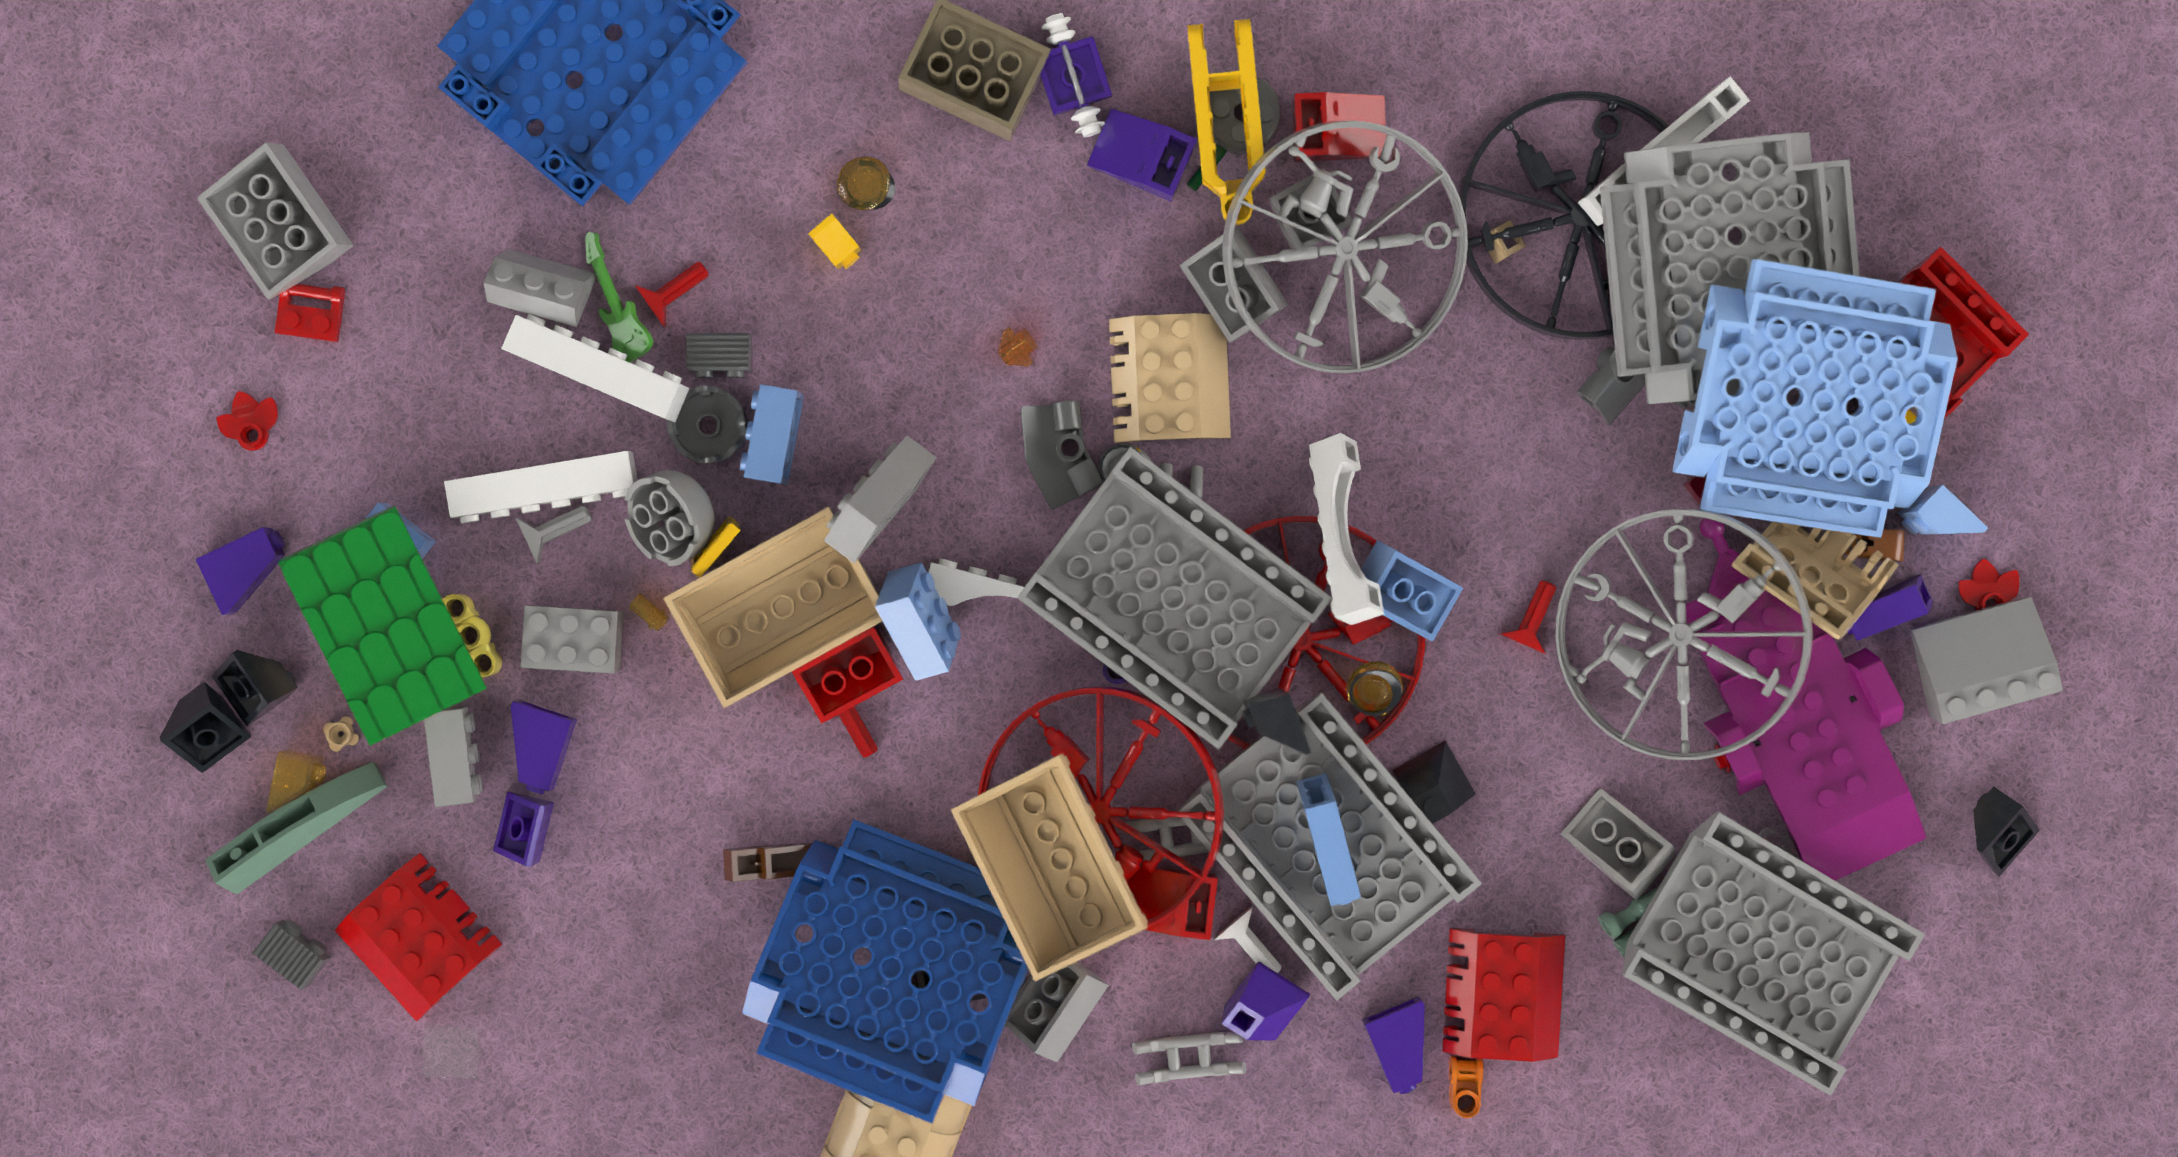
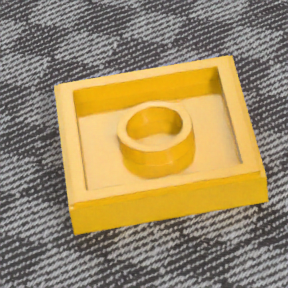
M731 516L727 517L712 535L706 548L691 560V571L699 578L740 532L739 523Z

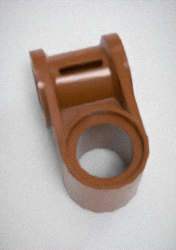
M1883 529L1881 538L1854 534L1857 536L1856 539H1862L1867 543L1865 550L1857 558L1869 559L1878 550L1883 553L1880 561H1885L1888 557L1894 562H1903L1904 530ZM1856 539L1845 553L1846 555H1849L1856 546Z

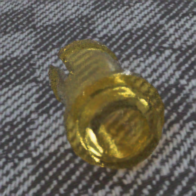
M641 593L633 599L628 607L630 611H633L648 624V629L650 630L654 629L658 632L669 620L666 610H659Z

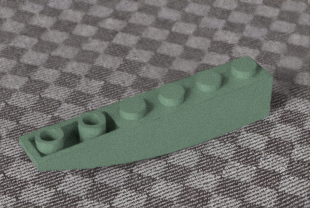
M374 762L366 764L305 793L258 821L209 856L205 861L215 884L235 894H239L388 787L377 764Z

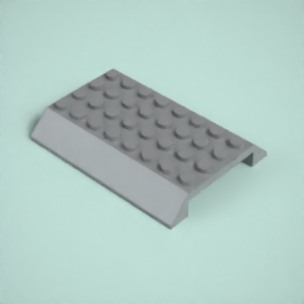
M1131 446L1017 597L1217 749L1221 748L1238 725L1237 721L1242 716L1241 711L1245 710L1243 701L1258 695L1308 626L1315 622L1332 599V597Z
M1320 693L1295 707L1312 753L1305 755L1261 735L1217 771L1223 795L1224 824L1216 859L1331 995L1338 1000L1361 982L1359 974L1452 899L1459 903L1478 888L1482 882L1323 693ZM1327 773L1337 803L1361 896L1360 899L1353 900L1346 905H1330L1296 781ZM1208 779L1200 785L1177 811L1204 812V814L1207 811H1215L1210 780ZM1205 817L1204 819L1182 818L1210 851L1215 821L1206 820Z
M1715 812L1690 833L1629 937L1622 975L1831 1096L1847 1070L1837 1063L1898 957L1900 956L1910 961L1925 934L1720 812Z

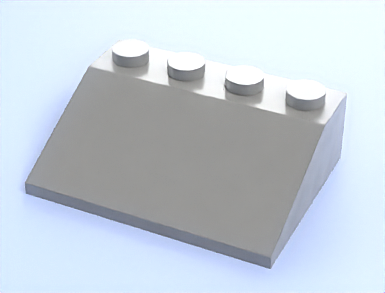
M264 143L197 197L267 299L276 297L328 266L354 246L283 144Z
M2031 596L1910 629L1928 712L1931 718L1941 724L2063 691L2056 658Z

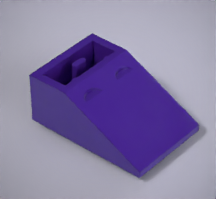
M1110 109L1087 166L1172 202L1196 146L1197 139L1170 127Z

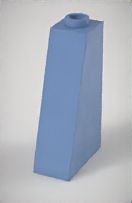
M1327 773L1296 781L1330 905H1346L1353 900L1360 899L1361 896L1337 803Z

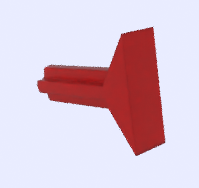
M696 262L655 292L636 285L635 287L662 325L666 327V306L706 279L709 273L701 262Z
M1541 580L1518 630L1498 634L1542 654H1546L1537 640L1536 634L1554 596L1556 586Z
M855 706L839 714L861 756L866 758L876 753L878 747Z

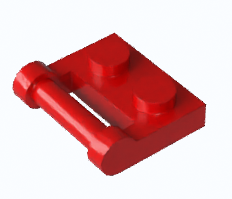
M296 284L279 294L274 333L338 343L345 288L340 286L325 288ZM292 295L331 301V309L292 305Z

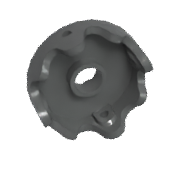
M1256 76L1263 147H1265L1274 137L1279 127L1281 105L1274 89L1266 81ZM1240 89L1210 92L1214 143L1231 154H1246L1243 121L1236 119L1234 116L1235 107L1242 105Z
M701 385L688 391L676 421L668 420L667 431L674 445L683 456L695 462L715 464L731 458L740 450L746 438L748 421L744 408L732 394L717 387ZM706 417H713L717 421V429L712 434H705L701 429V422Z

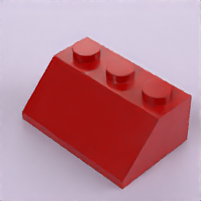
M877 625L792 671L793 676L821 724L904 680L888 644Z

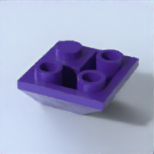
M1258 961L1224 1005L1222 1024L1246 1040L1275 1041L1310 997V993Z

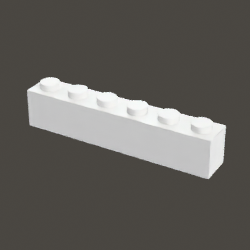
M528 314L526 319L515 315L501 349L672 422L676 421L689 391L688 387L680 384L682 378L664 371L663 376L653 373L654 366L638 359L635 365L625 361L626 354L612 348L609 349L608 353L598 350L600 343L586 337H582L579 342L571 338L572 331L555 325L554 330L544 327L546 321L534 315Z
M623 451L444 481L450 518H460L461 523L480 521L479 515L491 513V518L510 516L509 510L521 508L522 513L540 511V505L551 503L552 508L571 506L570 500L582 498L583 503L601 501V495L612 493L613 498L625 497L629 487L638 479L633 452Z

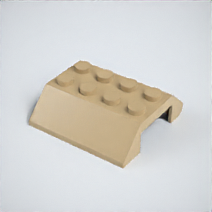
M1211 314L1142 315L1109 319V333H1123L1121 336L1110 337V344L1114 346L1129 344V354H1117L1110 357L1111 364H1125L1122 367L1111 368L1112 394H1126V397L1112 399V406L1127 407L1131 405L1132 416L1113 418V425H1127V428L1114 429V443L1149 440L1231 438L1227 338Z
M1773 521L1761 535L1783 554L1794 569L1805 592L1812 622L1839 640L1849 631L1878 595L1899 564L1887 557L1872 576L1870 573L1882 558L1883 553L1877 550L1876 553L1871 555L1863 570L1860 569L1853 562L1865 550L1867 544L1861 539L1847 558L1844 557V554L1857 538L1853 533L1827 530L1819 540L1818 536L1823 529L1814 528L1809 534L1800 525ZM1755 541L1753 545L1749 544L1733 562L1732 567L1748 578L1754 579L1757 575H1763L1769 568H1773L1776 560L1765 548ZM1774 569L1766 578L1767 584L1763 588L1801 614L1798 599L1783 569L1779 571Z

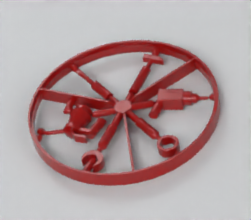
M1287 516L1263 521L1242 531L1249 535L1263 528L1278 525L1284 562L1290 566L1282 524L1291 522H1319L1318 517ZM1348 525L1349 533L1356 535L1374 547L1376 543L1374 538ZM1322 540L1318 547V553L1325 564L1323 569L1317 574L1314 585L1325 591L1328 583L1326 577L1328 566L1322 550V543L1324 542ZM1331 610L1327 614L1339 628L1310 632V624L1291 649L1288 660L1289 667H1284L1277 688L1289 692L1296 670L1293 668L1296 667L1301 652L1305 651L1314 662L1319 663L1316 667L1324 674L1347 702L1351 703L1349 695L1350 686L1342 679L1326 658L1322 660L1321 654L1314 646L1410 679L1399 703L1381 723L1374 716L1364 715L1361 712L1352 717L1357 724L1365 719L1372 729L1371 732L1360 738L1365 744H1368L1382 734L1396 720L1410 700L1423 666L1425 637L1417 634L1416 657L1410 676L1314 642L1339 637L1343 632L1350 643L1355 645L1382 632V630L1391 626L1390 623L1394 622L1380 615L1350 625L1335 618ZM1352 691L1354 703L1358 708L1370 713L1375 710L1376 700H1372L1363 707L1356 699V693ZM1232 733L1228 737L1230 741L1243 749L1250 745Z
M1093 686L1071 689L1042 700L1024 711L1006 728L993 746L981 775L978 796L988 791L995 762L1009 737L1030 716L1035 720L1038 719L1037 723L1044 729V736L1047 738L1046 742L1052 748L1050 754L1054 758L1061 754L1067 756L1070 762L1068 766L1089 800L1096 815L1094 818L1097 824H1102L1113 846L1116 849H1120L1116 851L1114 859L1116 862L1119 861L1124 871L1122 875L1126 882L1141 868V863L1144 869L1152 873L1163 857H1166L1197 877L1191 888L1181 899L1160 914L1147 919V925L1150 927L1172 915L1192 897L1208 876L1215 862L1223 833L1224 803L1221 784L1215 765L1200 738L1191 728L1148 696L1117 687ZM1096 694V794L1084 774H1080L1084 765L1090 761V758L1069 736L1066 737L1060 729L1056 730L1053 726H1047L1039 719L1040 712L1038 710L1064 698ZM1105 694L1131 699L1148 706L1153 711L1148 718V722L1144 719L1132 720V723L1143 729L1138 740L1132 742L1110 780L1111 785L1103 795ZM1161 715L1170 720L1186 736L1200 756L1212 786L1215 811H1207L1204 814V812L1168 811L1161 807L1130 806L1129 809L1126 807H1111L1110 802L1116 794L1117 788H1121L1142 752L1143 742L1147 735L1151 734L1157 738L1162 731L1154 726ZM1129 816V819L1164 820L1168 817L1204 819L1205 817L1206 820L1215 821L1211 849L1202 871L1116 817ZM1112 824L1155 850L1156 852L1150 860H1143L1144 856L1135 848L1126 844L1122 845V841ZM1143 908L1140 909L1141 913H1144L1145 916L1147 917V916H1148L1147 911L1144 910Z

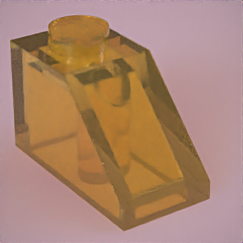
M288 749L278 751L266 812L273 813L287 803L315 789L325 776L326 766L322 765L323 757Z

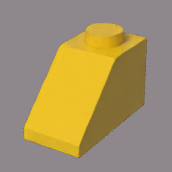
M833 214L829 215L808 233L837 269H840L842 266L847 269L860 258L857 255L861 251L860 247Z

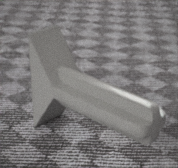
M580 506L537 527L528 524L520 518H516L536 563L540 564L544 543L590 523L592 518L587 507Z

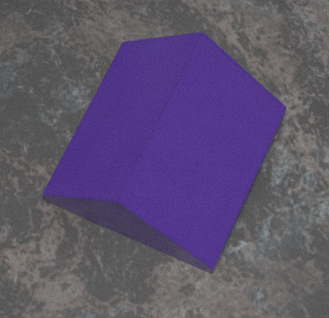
M507 791L493 851L524 866L531 867L539 863L554 802Z

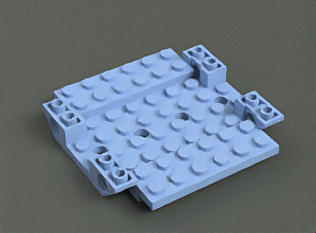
M1752 259L1745 295L1742 289L1711 284L1698 344L1699 348L1707 350L1695 410L1684 411L1672 470L1674 473L1704 477L1707 473L1700 509L1708 512L1881 538L1887 509H1894V506L1909 509L1930 483L1956 367L1957 354L1950 324L1929 321L1936 289ZM1736 378L1739 381L1740 387L1736 394L1730 396L1726 391V385L1731 379ZM1797 388L1799 399L1795 404L1789 405L1786 401V395L1790 389ZM1855 397L1858 400L1859 406L1855 413L1849 415L1846 411V404L1851 398ZM1915 407L1917 418L1913 423L1908 424L1905 420V414L1909 408Z

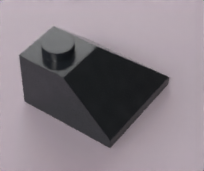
M240 650L232 652L212 675V678L246 726L286 700L298 688L293 675L283 667L281 662Z
M203 682L178 701L159 738L163 744L203 773L248 740L251 734L223 696Z
M1275 688L1243 701L1245 710L1241 711L1248 728L1253 727V730L1305 755L1312 753L1288 692Z
M1446 740L1392 770L1400 786L1432 824L1456 811L1476 794Z
M1993 787L1988 793L1983 794L1979 798L1973 812L1977 850L1991 870L2000 877L2040 830L2021 804L1996 787Z

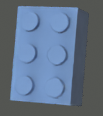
M760 384L759 391H754L751 409H755L754 421L748 422L746 430V440H750L748 452H743L740 470L745 471L744 477L788 486L804 395L799 391Z
M922 562L889 571L875 608L916 681L949 672L961 638V631L958 624L952 621L948 613L946 601L944 598H940L935 589L932 575L926 572Z

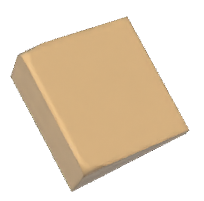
M1509 220L1491 230L1490 233L1491 235L1500 233L1505 228L1514 225ZM1497 238L1493 240L1494 250L1489 251V254L1495 264L1526 247L1522 238H1514L1517 244L1507 249L1502 239Z

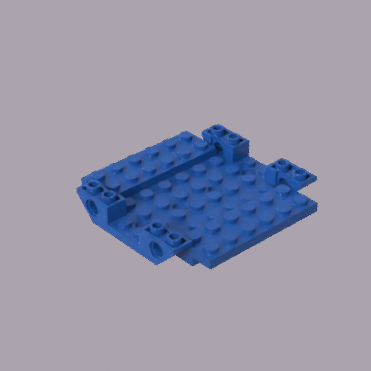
M474 0L437 45L438 48L457 62L456 66L438 88L513 148L582 207L602 183L631 205L748 63L721 40L741 14L724 0ZM612 25H619L623 30L621 38L617 41H610L606 37V31ZM574 72L583 75V84L576 89L570 88L567 84L568 76ZM533 120H541L544 123V131L539 136H531L528 132V126Z
M853 819L843 846H840L838 849L814 840L801 860L750 980L742 1014L768 1024L757 1049V1054L933 1124L944 1095L975 1106L998 1049V1041L1029 968L978 867ZM804 925L810 926L813 929V937L806 943L799 942L796 938L797 930ZM866 948L871 952L870 962L863 966L857 965L854 962L855 952L858 949ZM918 971H924L930 977L929 984L922 989H918L912 984V977ZM977 994H983L988 998V1006L982 1012H976L970 1006L972 997Z

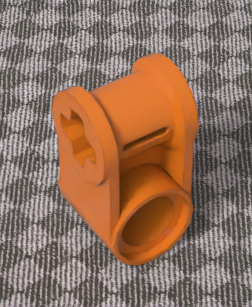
M1450 1056L1448 1072L1450 1106L1460 1117L1472 1118L1477 1115L1481 1107L1483 1060L1477 1058L1475 1060H1457L1455 1056ZM1463 1095H1471V1105L1466 1109L1458 1108V1099Z

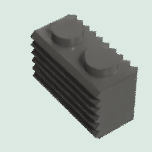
M750 333L686 334V368L689 372H695V378H714V372H726L727 378H744V372H752V335Z
M281 920L274 923L252 953L269 967H272L273 970L277 971L278 974L282 975L283 978L297 986L298 989L303 990L310 986L331 956L326 953L327 948L316 939H311L310 941L301 934L303 930L298 924L291 920L286 922Z

